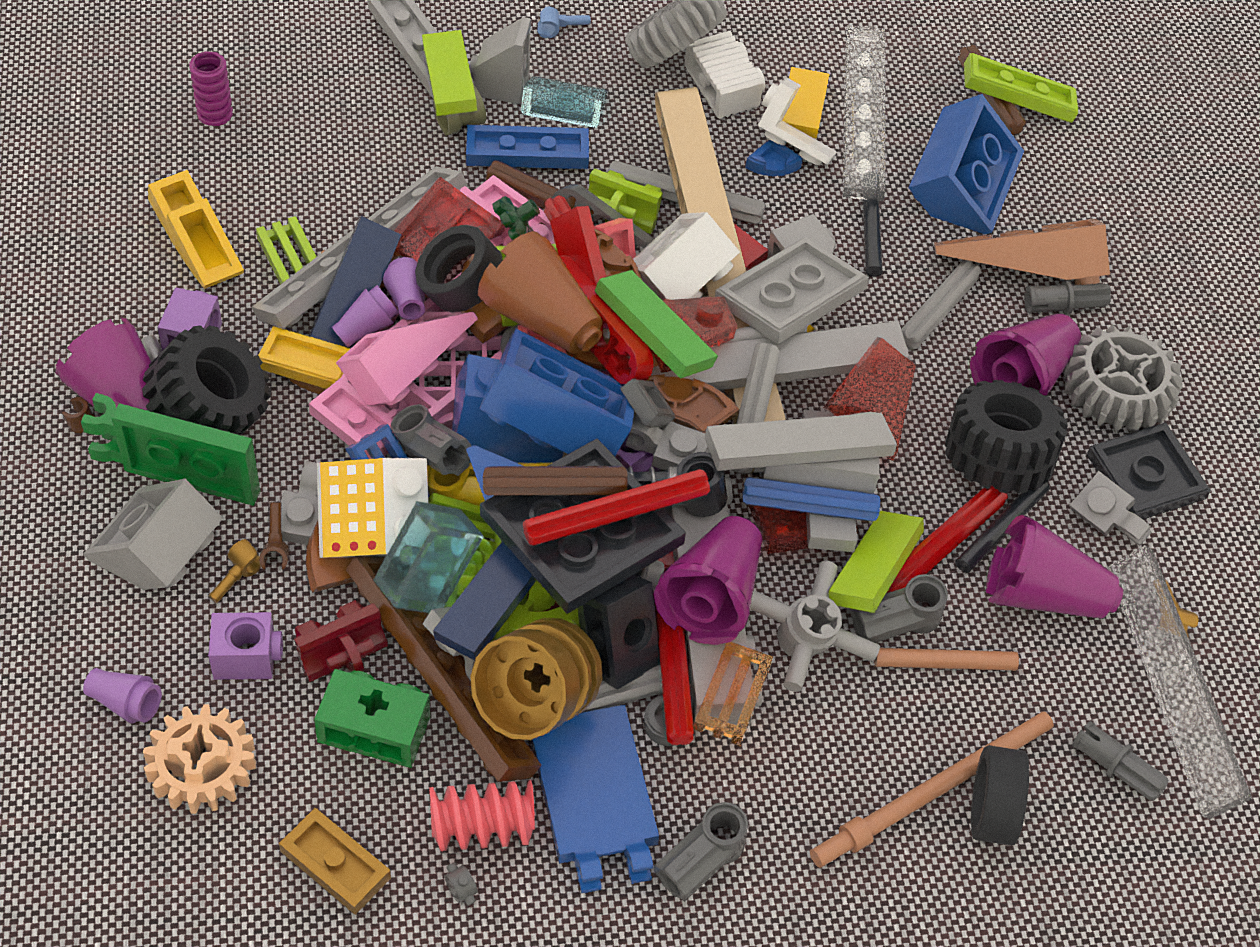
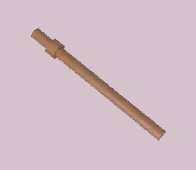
M1043 711L984 747L991 745L1017 750L1054 727L1053 720L1049 714ZM984 747L862 819L856 816L841 825L838 834L810 850V856L815 865L821 868L848 851L853 853L860 851L873 843V836L976 775L980 755Z

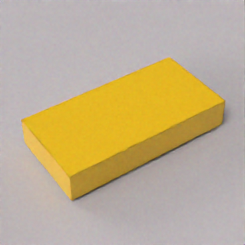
M791 67L789 79L801 86L782 121L812 138H817L829 74Z
M273 326L258 356L263 362L260 367L264 371L327 389L344 374L336 362L351 348Z

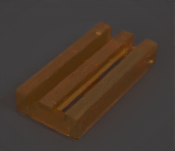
M733 642L726 643L695 719L694 730L703 733L705 728L713 731V737L722 739L724 735L732 738V744L741 746L772 665L773 656ZM732 657L742 658L718 719L709 716ZM751 662L759 664L737 725L728 723Z

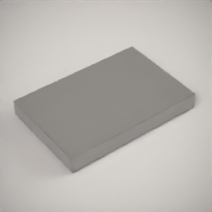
M804 237L716 289L715 302L776 344H780L866 290L869 277L807 237Z

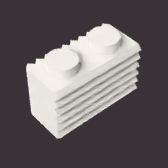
M731 31L698 39L686 47L684 66L717 118L722 119L724 116L729 117L731 114L736 115L738 112L743 113L745 110L750 111L752 108L757 109L760 106L762 91L765 89L764 75L759 68L753 67L752 62H749L745 45L742 42L736 41Z

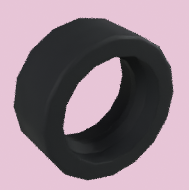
M467 224L451 227L436 236L420 255L415 270L416 283L440 309L452 313L466 311L482 301L478 296L479 282L490 263L497 268L503 261L502 254L478 227ZM474 254L470 265L460 276L448 283H444L446 276L454 265L461 259Z
M991 745L983 748L976 770L971 804V833L974 840L1010 846L1016 844L1024 823L1029 790L1030 770L1026 751Z

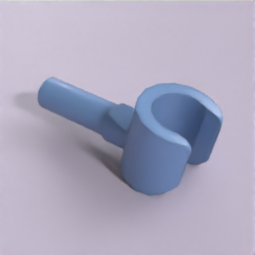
M545 7L540 12L538 34L544 38H552L559 33V26L590 25L591 18L590 15H559L558 10L554 7Z

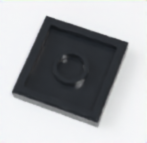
M1166 422L1092 445L1087 452V457L1097 472L1100 471L1135 498V504L1129 511L1143 520L1205 500L1211 491Z

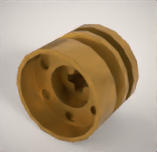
M541 618L488 643L475 659L470 676L472 697L482 718L495 731L511 739L532 740L549 733L565 721L584 712L596 699L602 682L601 659L593 641L579 626L562 618Z

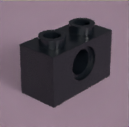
M636 574L577 608L580 628L593 641L600 656L602 681L617 690L641 677L650 669L660 665L659 635L656 626L652 582Z

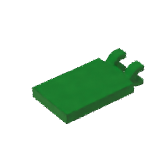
M99 393L95 394L92 399L94 409L104 414L98 417L84 414L81 420L83 432L92 435H102V438L111 441L106 444L92 441L88 448L92 460L123 463L125 472L163 482L186 478L197 491L252 506L255 505L261 491L252 438L120 403L116 408L115 402L110 397Z

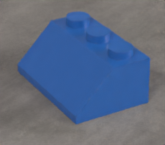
M983 94L943 107L908 188L913 193L914 198L920 202L931 217L982 234H989L994 229L1024 150Z
M516 328L485 390L480 410L486 412L488 417L502 426L512 425L526 432L537 444L548 448L553 446L567 454L598 438L616 456L632 429L634 409L620 389L625 384H620L608 375Z
M468 354L456 378L452 430L465 437L471 446L476 445L516 463H552L561 459L563 451L553 446L549 448L541 446L534 442L526 432L512 425L502 426L488 417L486 412L480 410L485 390L500 360Z

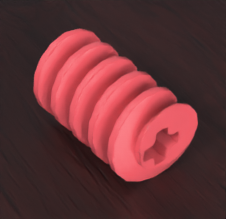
M532 780L528 781L524 795H521L515 781L508 782L504 797H501L495 783H488L484 798H480L474 784H469L462 800H460L454 786H447L443 801H439L434 787H429L432 837L435 838L440 851H447L451 836L456 837L461 850L468 849L472 834H476L481 848H488L492 833L497 834L502 847H508L512 832L517 831L522 845H529L532 832L535 830Z

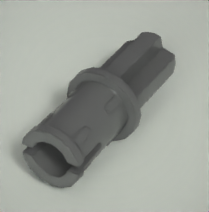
M1067 280L1063 281L1061 285L1027 286L1025 289L1026 293H1024L1027 313L1063 311L1064 314H1070L1075 308L1108 306L1111 302L1110 286L1106 283L1072 285Z
M1089 721L1084 726L1085 732L1080 730L1072 746L1081 750L1107 769L1106 775L1109 778L1117 776L1151 801H1154L1163 793L1169 781L1167 776L1133 753L1134 747L1131 744L1122 745L1098 728L1092 721Z

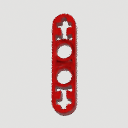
M559 255L602 319L600 329L602 336L598 343L590 349L591 352L620 384H626L631 379L648 380L652 374L654 364L649 347L597 295L595 284L578 264L569 256ZM604 323H607L610 331L608 344L603 337Z

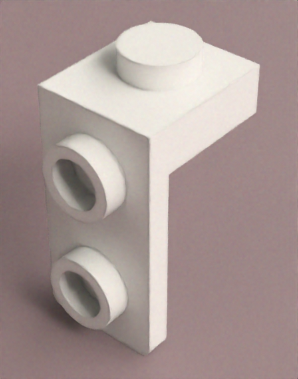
M789 78L783 80L779 86L773 83L761 105L767 107L758 126L766 130L764 135L777 144L785 145L788 142L799 148V155L815 165H820L821 162L829 164L837 153L835 150L782 121L801 85Z

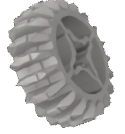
M674 0L627 33L625 42L629 47L630 54L634 60L638 61L642 68L653 67L672 57L722 23L728 13L723 5L724 1Z
M1113 324L1106 332L1096 327L1090 335L1084 334L1079 345H1074L1073 356L1063 370V379L1065 380L1064 393L1072 395V407H1083V418L1090 416L1097 418L1098 427L1108 423L1113 426L1116 433L1122 426H1126L1133 433L1140 426L1146 429L1154 426L1156 422L1162 423L1168 417L1171 410L1176 407L1180 398L1178 395L1183 385V378L1180 377L1181 364L1173 362L1174 351L1162 350V339L1157 341L1149 340L1147 331L1138 335L1133 333L1130 325L1123 332L1119 331ZM1096 366L1099 369L1098 375L1094 373L1092 367ZM1147 382H1149L1152 392L1147 389Z

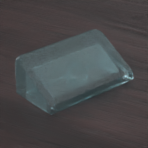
M532 76L524 85L521 113L527 116L595 128L600 123L608 91L601 88Z

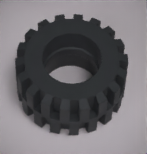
M201 325L193 326L189 331L185 329L179 333L149 364V368L143 376V381L146 385L142 388L143 397L150 401L146 405L147 410L150 412L242 435L267 410L269 406L267 400L271 397V388L266 383L270 379L267 371L262 370L260 367L263 362L258 355L254 356L249 351L251 347L245 341L239 342L235 339L236 335L229 331L221 333L218 327L209 325L204 329Z
M993 380L992 383L987 381L977 382L976 386H969L964 389L963 394H960L957 399L945 441V447H947L945 453L947 459L952 460L951 465L956 471L963 472V477L967 480L978 482L981 487L990 489V486H993L1003 493H1009V491L1025 493L1028 491V488L1036 490L1042 487L1043 482L1047 483L1052 477L1068 427L1067 419L1063 418L1064 412L1059 406L1053 405L1054 400L1049 396L1040 394L1039 390L1022 386V383L1013 381L1008 383L1003 380Z

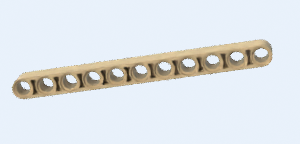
M697 87L656 92L655 107L657 120L681 214L708 212L740 251L731 260L734 266L725 276L715 282L711 279L700 289L710 332L717 333L750 327V325L715 302V290L745 273L746 268ZM773 383L764 422L786 420L776 383ZM745 387L725 389L726 396L740 409ZM738 415L732 418L733 424L737 423Z

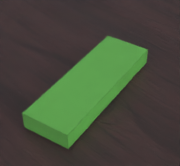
M632 270L599 279L595 288L597 295L680 379L713 367L718 355Z

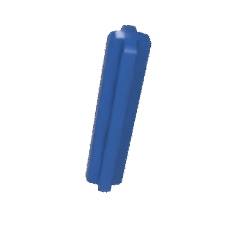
M747 477L742 491L743 503L747 505L871 522L877 520L880 512V496L872 493L756 477Z

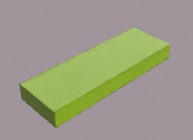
M461 30L423 34V49L436 115L442 116L477 111L476 96Z
M970 53L964 62L966 88L1070 123L1078 115L1077 92L1074 87L974 53Z
M880 510L877 520L873 521L829 589V599L840 607L874 613L923 534L924 519Z

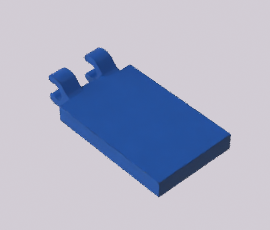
M625 705L582 712L574 718L565 721L549 733L532 739L531 744L534 755L541 763L538 774L559 864L574 861L581 893L602 890L600 879H603V873L599 857L624 852L631 884L650 881L652 879L650 869H653V861L649 846L658 845L659 833Z

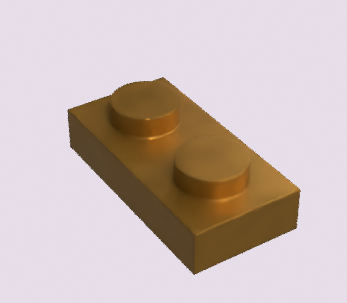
M314 808L279 842L282 854L354 915L391 879V871L388 867L317 808Z

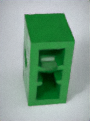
M334 669L314 718L317 743L412 768L430 720L429 694L423 693L420 689L410 684L400 683L393 685L375 680L374 677L362 671H351L349 673Z

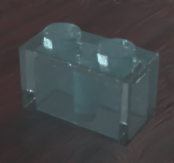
M416 501L373 581L395 608L430 613L432 609L444 608L484 536L461 509Z

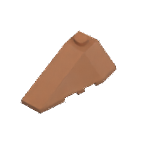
M1097 219L1043 225L1042 232L1035 233L1033 230L1018 229L1001 233L1000 237L992 238V235H979L934 242L935 252L938 255L1065 280L1074 279L1075 285L1100 283V276L1110 275L1106 225Z

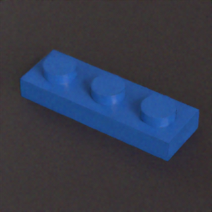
M467 125L466 166H490L493 161L498 160L511 167L588 169L589 128Z

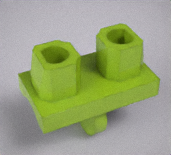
M594 169L590 173L588 191L625 218L632 219L633 223L649 234L653 232L663 196L661 188L650 184L645 186L626 180L623 174L612 170L606 173Z

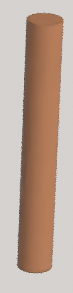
M880 648L874 664L875 667L1017 671L1019 656L1018 652Z

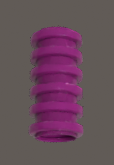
M206 51L198 53L189 62L197 117L200 122L208 126L226 124L233 116L226 60L216 52Z

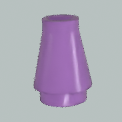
M402 257L393 260L388 265L383 276V283L398 307L400 316L406 320H415L420 318L425 312V293L416 283L415 270L418 262L412 258Z
M376 285L369 292L365 288L339 322L332 326V328L349 348L365 335L375 333L394 323L391 319L399 311L379 286Z
M99 668L89 672L83 685V692L86 696L97 700L129 723H136L138 721L148 722L157 712L162 697L160 686L154 684L149 676L109 672Z

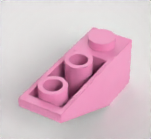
M468 312L367 334L345 353L336 364L366 405L383 403L393 405L408 395L410 392L408 385L417 377L430 373L438 366L439 360L437 358L445 350L456 347L467 338L468 333L466 330L478 318L474 312Z

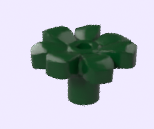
M506 196L492 204L493 210L500 217L502 224L505 228H509L508 235L512 240L522 234L533 231L528 222L539 215L540 210L532 199L520 207L514 206L511 199Z

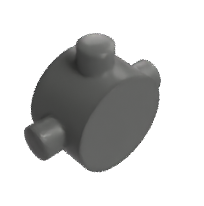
M455 862L449 864L446 867L449 873L444 875V878L452 896L458 903L465 901L467 906L475 903L476 900L473 895L478 893V889L472 875L464 865L458 868Z

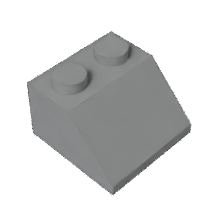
M186 478L140 487L83 555L90 562L143 590L169 588L180 581L187 571L185 565L194 553L202 551L211 543L215 536L212 531L223 517Z

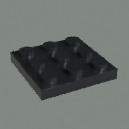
M596 438L548 466L623 465ZM627 470V490L642 486ZM494 495L480 503V516L566 614L684 545L686 532L664 508H660L533 546L529 545L524 534L523 522L525 520L609 495Z

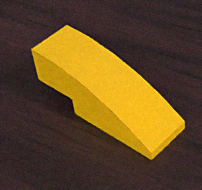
M188 170L148 184V200L181 258L204 289L244 273V269L207 198L202 199Z

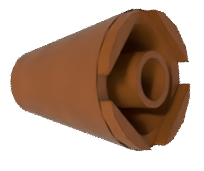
M532 231L522 234L508 243L501 250L506 255L505 259L497 268L490 263L484 271L478 287L479 298L487 307L570 353H577L581 350L587 352L592 349L602 336V331L600 330L602 319L550 241L538 232Z

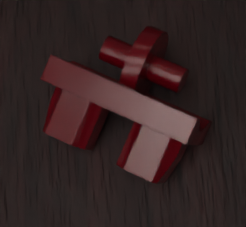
M354 600L341 606L336 613L337 619L321 626L319 622L310 620L296 626L294 630L296 638H294L304 675L309 682L344 666H347L350 672H364L362 658L388 647V642L381 625L380 611L374 603L363 607Z

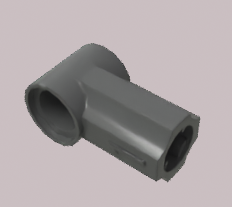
M424 405L408 406L398 412L393 418L391 430L410 458H427V465L442 475L455 474L459 476L470 466V458L466 448L471 447L469 441L433 419Z
M927 574L918 575L912 578L905 588L886 593L874 613L850 609L854 630L858 636L874 643L910 631L920 634L930 633L941 623L948 597L947 588L935 576ZM915 601L928 602L932 607H921Z
M728 802L716 803L709 807L703 816V821L654 865V872L661 880L663 886L674 897H678L685 902L722 866L737 860L744 852L748 829L746 814L740 807ZM717 827H727L733 830L736 836L732 839L723 840L714 836L712 830Z

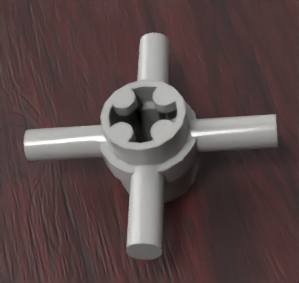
M830 561L820 562L811 594L807 597L799 598L790 606L755 590L753 591L750 610L781 623L777 633L779 645L786 654L791 656L783 685L786 689L793 692L802 691L811 658L816 654L823 653L832 645L870 662H874L880 650L879 644L841 628L842 615L840 609L834 601L829 599L828 593L834 583L838 570L837 565Z

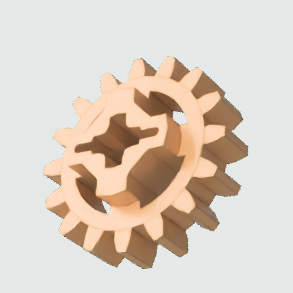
M209 704L203 705L200 715H193L188 706L182 708L183 719L176 721L167 715L164 717L165 732L159 730H152L150 732L151 741L154 746L146 747L143 750L146 764H148L144 767L148 782H154L152 786L158 799L168 794L169 804L172 809H177L183 801L188 802L191 814H196L200 803L207 802L210 809L216 811L218 810V798L224 796L231 802L237 799L234 789L235 785L249 786L250 779L246 770L256 769L255 755L252 753L255 750L252 734L245 735L246 728L242 719L231 723L230 713L226 708L221 710L217 716H212ZM215 735L220 736L225 740H218L215 737ZM173 776L183 777L185 783L177 780Z

